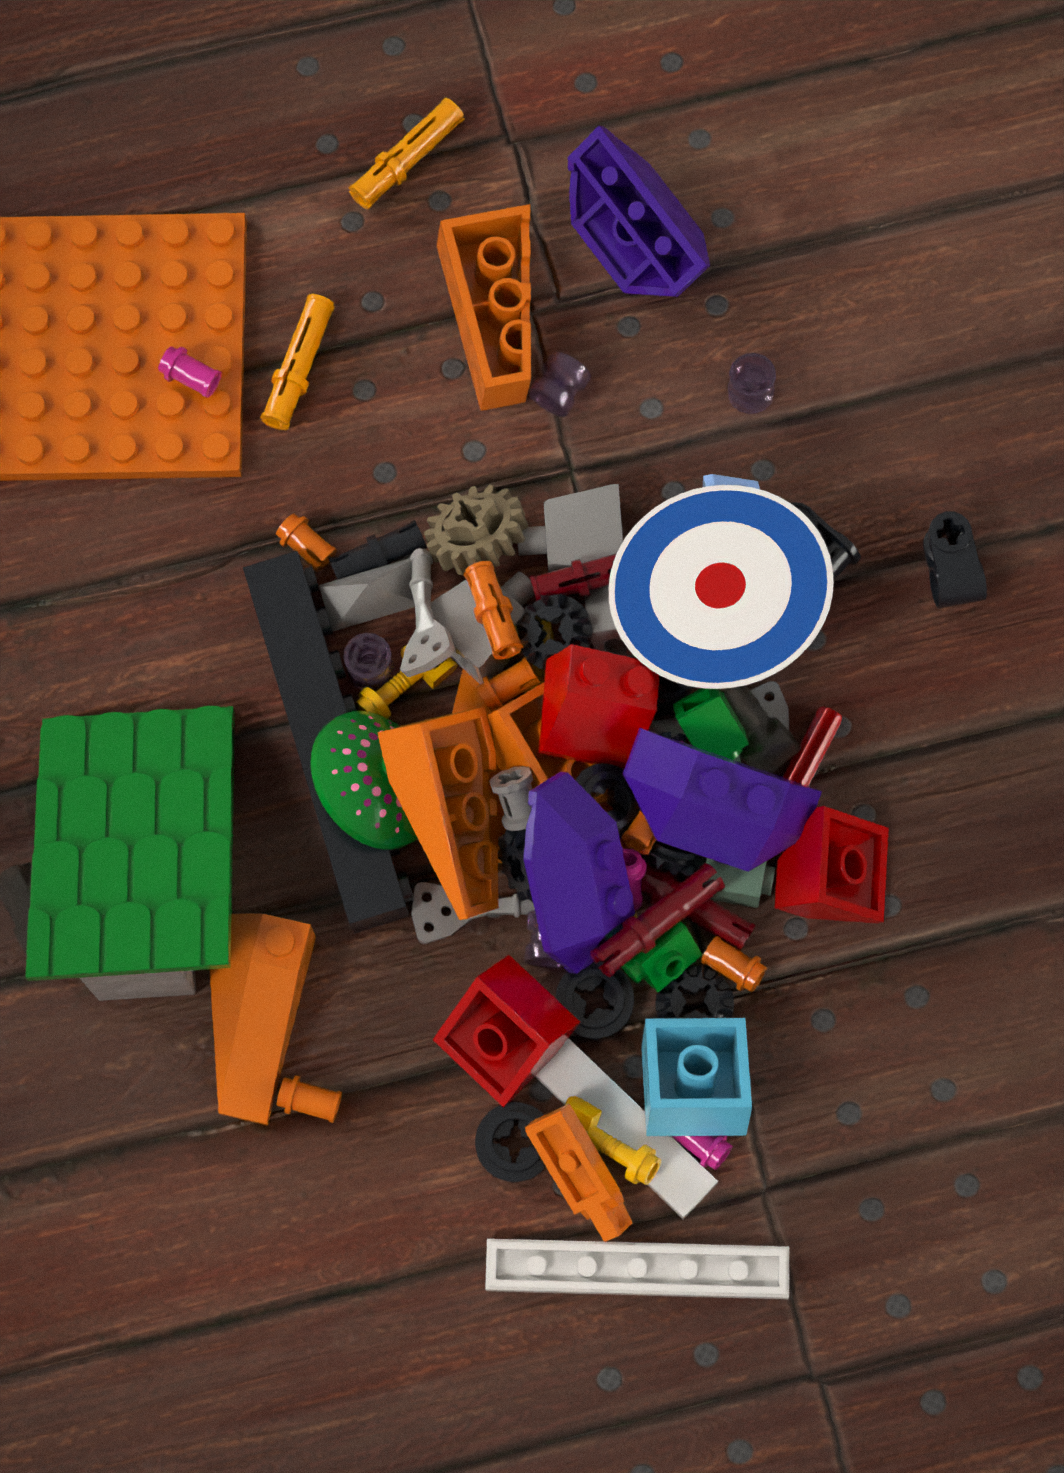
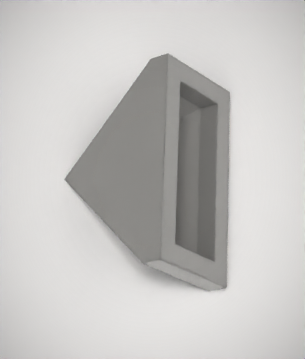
M410 558L319 585L332 631L415 607L412 591L409 587L412 579Z

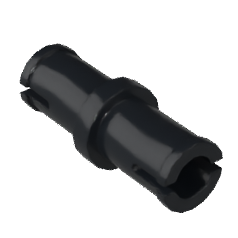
M414 520L410 524L376 538L375 534L366 537L367 543L328 559L337 579L388 565L412 554L418 548L426 549L427 546Z

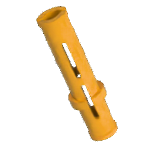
M444 98L430 114L420 121L388 152H381L375 158V164L371 169L348 187L353 199L361 207L368 210L394 184L398 186L407 179L406 173L450 131L465 120L461 109L449 98Z
M309 294L307 296L306 304L292 336L282 366L274 371L271 378L274 386L260 419L272 428L278 430L289 429L290 420L300 395L306 394L309 387L307 376L319 349L330 316L335 309L334 303L324 296L318 294Z

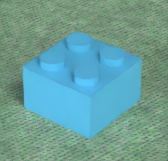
M745 1018L645 1019L641 1050L646 1136H746L752 1111Z

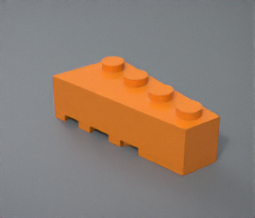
M530 204L440 220L437 250L480 411L525 403L531 381Z

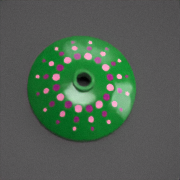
M366 711L347 712L325 725L313 744L311 773L317 795L333 821L355 840L378 849L389 850L407 846L417 840L418 837L389 782L377 733L400 726L386 717Z

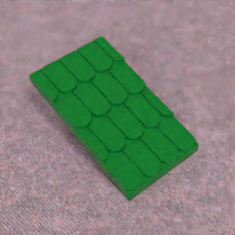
M204 706L197 709L182 710L157 709L150 712L136 713L110 712L90 716L62 715L42 719L39 777L37 778L34 853L32 855L30 908L28 909L25 977L28 981L80 978L99 1001L196 995L195 970L231 968L235 710L233 706Z

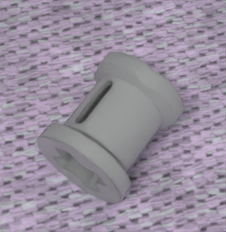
M513 767L499 772L490 779L492 791L498 794L504 811L501 821L506 830L519 831L526 829L532 809L528 805L529 791L532 790L531 782L533 781L529 767Z

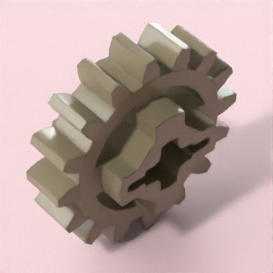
M488 485L484 492L478 493L476 487L472 486L468 495L461 496L457 492L452 494V504L440 503L437 506L440 516L428 517L427 522L430 529L424 531V537L428 543L426 545L434 562H440L444 571L455 567L458 575H463L466 572L465 569L476 562L490 561L494 567L500 566L499 558L501 555L513 556L515 551L512 544L525 541L522 530L528 528V522L518 497L512 498L509 489L504 488L497 493L494 485Z

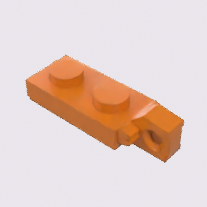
M570 1103L533 1120L525 1127V1132L574 1215L581 1213L587 1220L591 1219L604 1242L620 1236L633 1223L625 1208L623 1195Z

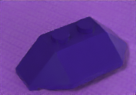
M599 125L568 156V171H571L569 189L571 225L623 293L678 297L710 266L704 233L651 164L604 126Z
M639 728L623 772V776L631 788L657 841L747 872L797 842L801 837L806 821L816 809L822 791L643 728Z
M559 772L529 791L528 805L532 809L526 825L523 860L544 952L557 963L563 965L564 969L569 973L577 974L594 962L590 952L623 929L622 923L630 916L635 915V908L616 821L568 772Z

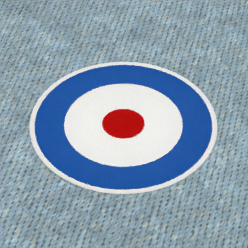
M740 485L707 486L681 493L666 500L647 513L628 533L616 554L610 573V611L614 625L624 644L650 670L673 682L691 687L706 689L734 688L748 685L776 674L796 660L810 646L821 630L830 609L834 585L833 568L827 546L819 531L791 503L779 496L753 487Z

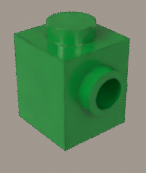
M701 688L673 704L677 721L692 746L733 760L741 754L743 747L749 744L744 727L721 689Z
M680 921L655 940L656 946L648 953L641 951L623 965L622 968L637 984L644 979L655 991L660 992L699 959L702 953L687 927Z

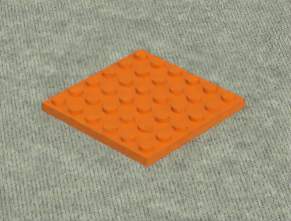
M245 213L0 217V481L242 477L247 219ZM172 346L178 349L182 346L187 349V355L214 370L222 372L220 382L209 398L202 396L201 393L175 379L171 382L164 379V374L158 371V366L162 356L169 347Z

